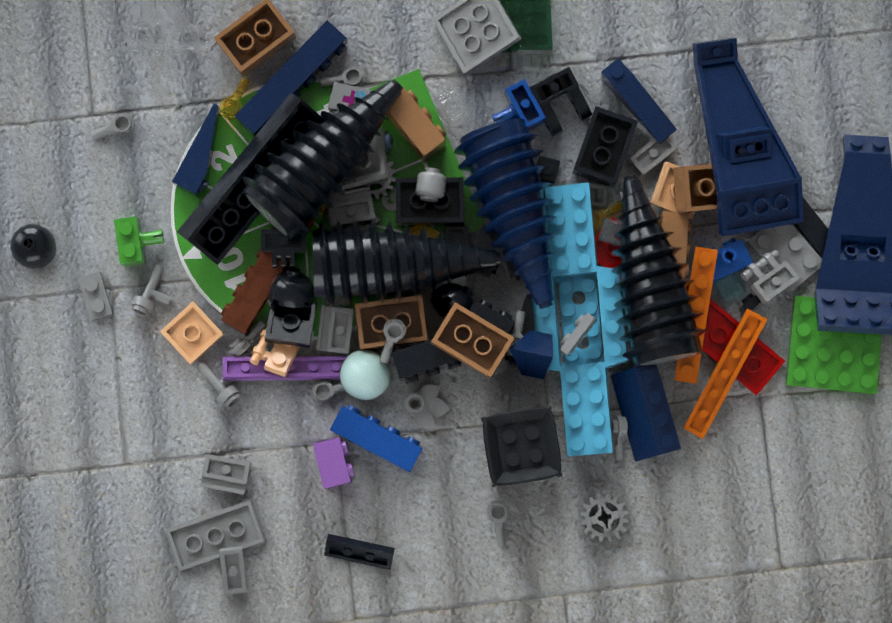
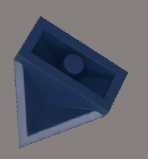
M529 330L527 334L509 348L521 375L544 379L553 358L551 334Z

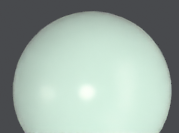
M358 350L344 360L340 370V380L345 391L352 397L360 400H371L380 396L387 389L391 377L390 367L388 363L380 361L381 355L372 350Z

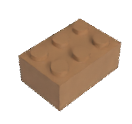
M263 0L217 34L214 39L244 78L295 40L296 36L270 0Z
M403 87L402 94L389 111L387 117L421 160L426 163L446 148V133L439 125L434 126L431 120L432 116L425 107L421 109L418 106L416 95L411 90L407 92Z
M712 164L673 168L677 213L717 209V194Z
M422 295L417 296V298L416 296L404 297L400 301L398 298L384 300L383 304L381 301L367 302L366 305L365 303L355 304L360 350L382 348L385 346L387 339L383 330L384 325L390 319H399L406 326L405 336L396 342L394 346L428 341Z
M455 302L432 339L431 344L491 379L514 341V337Z

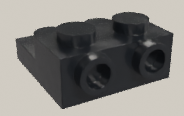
M273 299L265 333V342L310 348L317 315V304L312 302L309 305L306 302L304 307L290 308L278 305L279 301Z

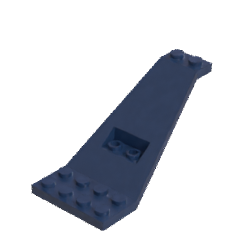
M731 37L693 43L694 68L716 186L719 235L728 236L804 222L802 178L738 61L737 38ZM756 143H759V147L755 149ZM738 146L739 150L735 153V148Z
M844 134L842 140L844 160L814 292L817 330L892 335V162L889 137Z

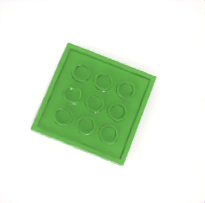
M794 296L786 385L876 395L882 334L818 331L815 298Z

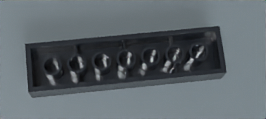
M290 93L179 228L177 233L218 265L260 214L242 192L246 188L243 177L254 180L257 177L254 168L255 164L268 167L270 164L267 153L280 156L282 154L279 145L280 141L293 145L295 143L292 134L294 130L307 134L309 131L306 122L310 120L321 124L323 123L322 117L303 99Z

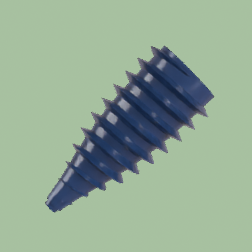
M511 119L479 128L460 138L461 144L455 149L454 153L466 158L460 163L458 169L471 173L464 181V185L476 187L477 189L470 197V201L483 204V207L476 213V216L490 220V223L484 227L483 231L486 233H496L498 236L492 243V247L504 248L507 254L502 258V261L513 263L516 268L514 274L521 276L526 285L525 288L529 290L535 304L539 305L540 309L553 306L552 301L554 300L551 272L554 270L551 269V255L556 252L550 251V240L558 234L548 232V223L557 217L546 215V207L554 200L544 198L543 190L552 183L541 182L539 174L548 166H540L536 163V157L544 150L533 149L531 142L539 134L528 133L524 119Z

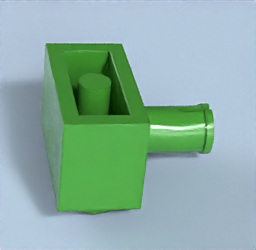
M136 216L114 220L119 261L123 267L146 264L145 246L164 244V238L161 237L164 236L163 230L143 233L140 220Z

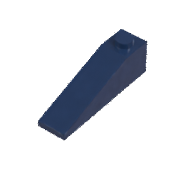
M619 58L601 72L602 81L659 144L677 131L645 88Z
M215 103L172 180L175 186L196 197H199L200 193L204 194L209 185L207 180L210 173L220 108Z

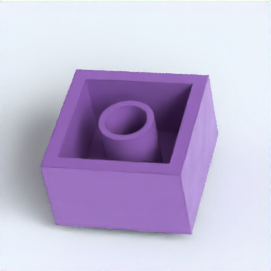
M338 437L313 444L323 488L330 489L352 483L351 478L355 477L353 465L347 463L346 456L350 455L347 442H342V439Z

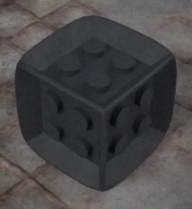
M551 406L548 408H530L504 412L481 418L487 464L493 488L495 486L540 481L555 476L562 477L560 448Z

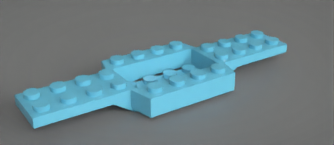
M590 183L551 186L545 188V198L554 200L546 207L547 215L557 217L548 223V232L558 234L550 240V251L556 252L551 255V269L554 270L551 272L554 300L552 301L553 306L540 309L539 305L537 306L532 298L534 329L536 332L552 335L553 358L548 370L560 372L567 457L614 453L608 393V368L629 361V358L622 357L628 351V342L619 340L621 336L627 333L626 326L616 323L617 320L625 315V309L614 307V304L623 298V292L612 289L614 285L622 281V276L612 273L611 270L613 268L598 266ZM555 281L559 284L563 338L567 333L572 334L576 328L574 324L582 314L585 316L589 313L597 319L585 336L589 339V346L586 349H579L577 347L571 356L564 353L565 362L563 364L560 350ZM576 292H583L585 295L584 303L580 305L573 302V295Z

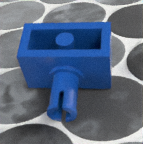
M525 79L505 89L504 95L509 103V107L492 115L496 123L511 119H524L528 131L545 123L546 119Z
M732 238L722 243L723 248L718 249L713 283L753 263L742 239L736 241L735 238Z

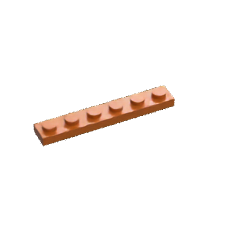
M695 246L690 277L691 280L695 281L689 284L688 294L699 296V298L691 303L693 311L704 313L695 319L697 328L705 329L718 250ZM705 332L699 336L701 347L703 346ZM701 354L677 360L674 380L697 384Z
M748 308L746 309L683 429L702 439L705 437L762 331L767 318Z

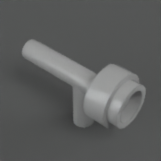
M155 265L142 297H134L132 302V310L143 316H149L150 313H153L156 304L151 301V298L166 305L169 304L171 297L155 290L164 269L163 266Z
M205 362L198 366L202 374L220 393L217 401L223 407L229 409L241 399L238 389L234 385L228 386L233 381H223V378L220 380Z

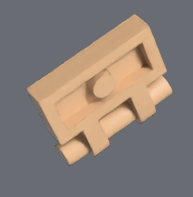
M266 329L262 330L260 341L251 352L250 363L258 365L260 360L266 361L264 370L286 377L300 347L265 342ZM268 343L274 345L271 353L265 350Z

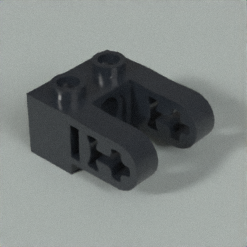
M566 67L529 87L546 117L545 125L551 136H555L563 130L549 102L565 93L581 121L592 116L591 110L570 67Z

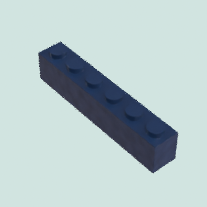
M327 20L235 115L236 120L255 137L290 93L300 98V92L305 87L309 88L316 81L317 78L315 76L320 71L325 72L332 64L331 60L336 55L340 56L347 49V38Z

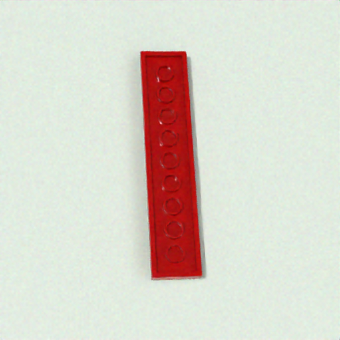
M613 217L595 237L596 254L600 267L614 268L621 264V258L611 254L615 249L621 247V240L615 238L614 235L621 230L622 225ZM710 299L705 328L707 331L704 334L702 351L714 362L718 363L739 322L712 299ZM757 338L736 380L757 396L784 364L785 360Z

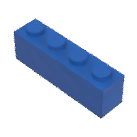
M350 404L347 408L341 407L329 430L411 472L423 449L419 446L421 442L408 436L407 440L399 436V430L388 426L387 429L380 426L381 421L370 415L367 418L359 415L361 410Z

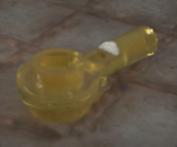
M242 77L233 95H229L228 98L221 102L220 113L223 117L235 119V115L242 108L240 99L250 82L248 79Z
M620 201L611 204L601 211L592 209L594 231L601 228L606 217L623 208Z

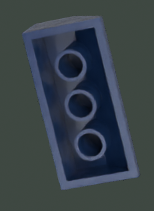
M657 364L634 367L610 375L621 415L627 419V436L635 462L681 449Z

